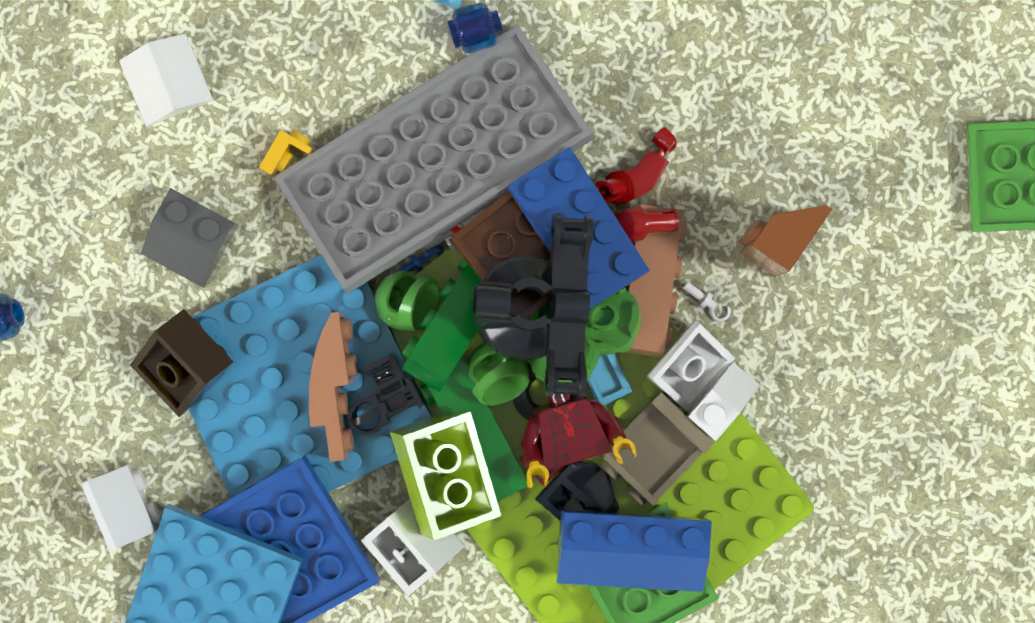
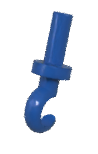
M436 245L426 250L419 257L413 254L410 256L412 261L394 272H411L416 268L420 272L424 269L422 265L428 262L435 254L440 255L443 252V247Z

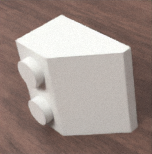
M129 464L81 483L109 552L157 532L158 523L161 521V514L155 502L149 503L146 498L144 489H147L148 485L140 468L135 470L133 465Z

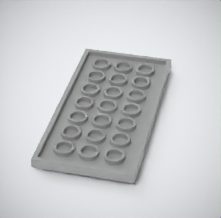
M516 25L273 178L343 290L348 294L501 198L509 191L507 186L565 149L571 147L574 152L595 138L591 129L519 25Z

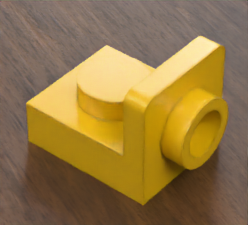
M294 129L289 134L280 130L259 168L275 177L278 171L283 172L290 165L294 156L290 153L292 147L307 155L314 152L313 148L308 146L311 139Z

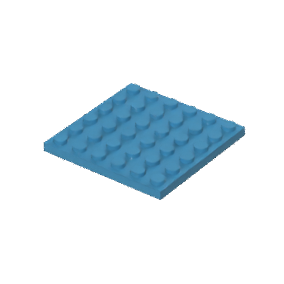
M322 254L192 317L201 324L205 332L218 345L225 349L227 355L234 361L221 379L189 408L230 497L304 455L310 461L327 491L330 492L398 459L390 431L424 419L433 418L414 376L402 369L406 362L405 357L402 355V351L391 328L379 318L376 312L375 294L369 282L367 281L346 294ZM344 311L345 318L351 319L353 328V340H348L350 355H356L358 364V376H353L354 384L340 386L341 393L345 392L347 394L349 410L358 400L378 393V391L375 392L373 389L377 385L372 375L367 377L361 368L390 353L394 354L405 376L402 379L404 385H407L405 379L408 378L415 382L416 390L421 395L424 406L419 409L415 405L390 417L392 423L370 435H362L354 431L349 424L348 414L344 415L346 429H351L353 434L354 450L349 451L350 458L330 462L325 425L310 427L309 383L313 358L322 330L331 313ZM386 362L387 364L373 370L372 373L388 366V362ZM371 403L362 404L357 408L354 418L377 407ZM379 414L358 426L362 429L375 428L379 424L381 416Z

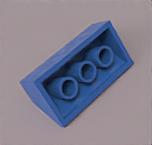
M561 510L556 583L703 592L710 558L712 521L707 518Z

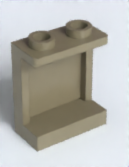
M659 392L623 430L626 439L631 440L635 445L636 458H634L631 450L623 449L619 453L623 464H619L615 459L614 446H611L612 452L600 455L605 460L600 466L615 480L622 476L631 485L627 492L642 506L646 501L654 506L658 499L714 442L662 392Z

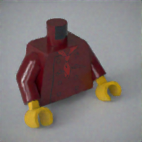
M553 394L552 397H548L549 404L535 408V416L528 420L521 443L525 466L528 469L526 485L529 488H532L533 485L532 476H541L546 487L549 478L548 470L612 452L611 446H614L615 459L619 464H623L619 454L623 449L631 450L634 458L637 456L634 443L626 439V435L616 416L598 400H589L586 396L584 399H577L576 396L571 397L567 394Z

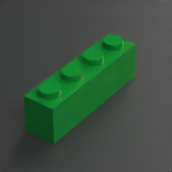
M464 258L457 267L463 271L458 280L455 281L450 278L439 297L444 299L439 310L431 307L421 323V326L426 328L420 339L413 336L402 355L407 357L402 369L438 392L444 386L477 333L472 305L475 284H480L481 279Z
M461 357L440 392L427 384L421 385L420 388L429 405L437 403L443 414L442 416L466 411L471 412L496 500L499 502L527 487L526 476L488 405L481 404L474 396L473 389L476 383L470 379L468 368Z

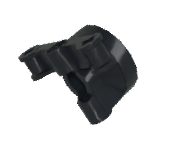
M554 213L551 222V255L549 260L532 256L509 258L493 267L480 284H475L472 305L474 323L487 346L503 357L518 361L541 359L546 356L545 397H552L553 394L576 395L577 399H584L586 394L585 326L588 322L590 311L587 275L589 251L593 236L592 216L585 215L583 219L562 218L560 214ZM523 289H532L542 297L545 296L548 301V318L544 315L537 320H528L519 314L509 316L511 293L514 295ZM558 380H568L572 382H559Z

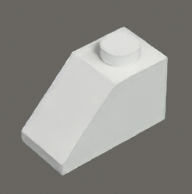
M732 362L686 416L708 437L716 441L740 414L760 385Z

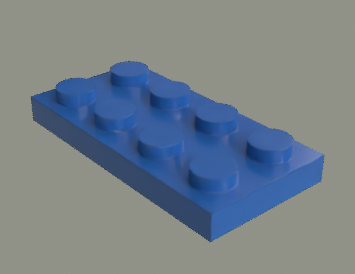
M571 147L507 186V189L550 255L551 222L554 213L560 214L562 218L583 219L585 215L592 216L593 236L589 251L587 275L590 309L650 271Z

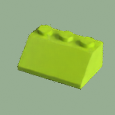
M470 411L424 419L390 431L421 535L435 541L501 516Z

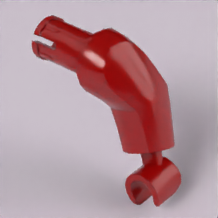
M666 127L661 128L652 139V142L659 148L656 152L648 150L634 168L611 172L606 176L605 180L598 181L595 184L606 203L612 202L622 205L654 190L669 163L664 158L665 155L670 154L677 145L675 136Z
M636 206L619 213L613 212L632 243L643 241L648 234L677 232L679 228V216L675 208L645 211L641 206Z

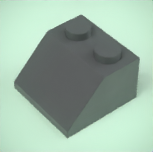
M170 188L152 220L141 254L205 288L238 224Z

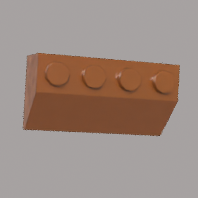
M823 205L774 214L766 220L760 218L756 223L754 222L749 226L740 239L739 243L744 245L740 254L774 277L790 272L832 211V208Z

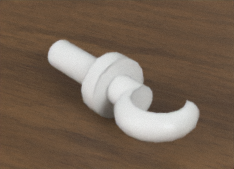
M688 281L683 285L682 289L699 300V307L703 309L707 306L709 308V315L714 321L723 322L729 318L731 314L729 306H727V313L724 317L718 318L715 316L714 309L717 303L712 300L713 294L707 291L704 294Z

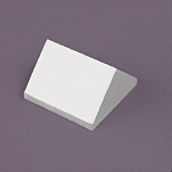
M186 33L148 42L119 61L147 128L213 101Z
M695 320L661 357L646 377L689 413L734 361L735 357Z

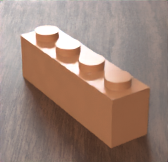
M645 204L639 205L645 211L669 209ZM676 210L679 216L677 232L648 234L643 241L633 243L650 271L625 287L639 304L642 325L637 337L633 340L631 349L624 353L658 358L665 353V349L669 350L671 347L673 329L668 328L669 315L675 313L678 297L677 293L673 292L674 278H679L682 268V257H677L679 243H683L685 240L687 223L682 221L683 211Z

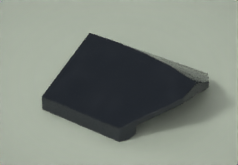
M594 461L575 462L565 465L535 498L537 502L559 521L561 510L616 513L620 508L609 474Z

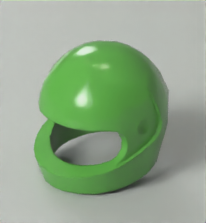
M399 271L388 275L381 281L375 293V309L379 318L387 326L397 330L421 331L425 329L421 326V323L431 307L438 309L439 284L427 274L418 277L409 271Z
M485 342L476 347L470 356L468 375L476 383L473 394L481 404L499 405L519 396L529 384L527 361L503 357L487 346Z

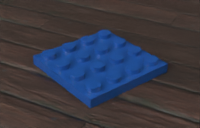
M306 455L198 515L304 558L280 623H306L374 586L381 579Z

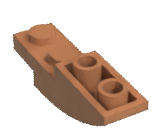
M344 311L331 313L322 330L313 358L309 383L310 427L325 425L330 462L350 458L349 451L354 450L353 434L351 429H346L344 415L349 414L348 398L345 392L341 393L340 386L354 384L353 376H358V364L356 355H350L348 340H353V328L351 319L345 318Z

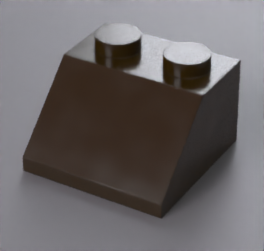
M183 309L154 331L130 366L178 417H181L221 379L234 361L227 355L225 349L205 332L201 324Z

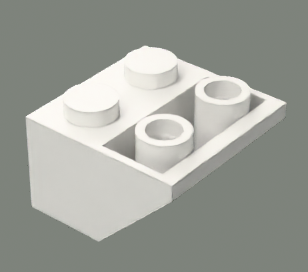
M410 499L361 540L407 596L412 594L465 547L455 534L435 541L421 535Z

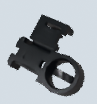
M393 353L361 368L367 377L372 375L377 385L373 389L375 392L378 391V393L355 402L349 410L348 420L354 431L362 435H370L392 423L390 417L415 405L419 409L424 406V401L416 390L415 382L408 378L405 379L407 385H404L402 379L405 376ZM386 362H388V366L372 373L373 370L387 364ZM371 403L377 407L354 418L357 408L362 404ZM379 414L381 416L380 422L375 428L362 429L358 426Z

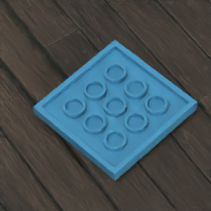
M168 504L164 509L125 623H280L304 558Z

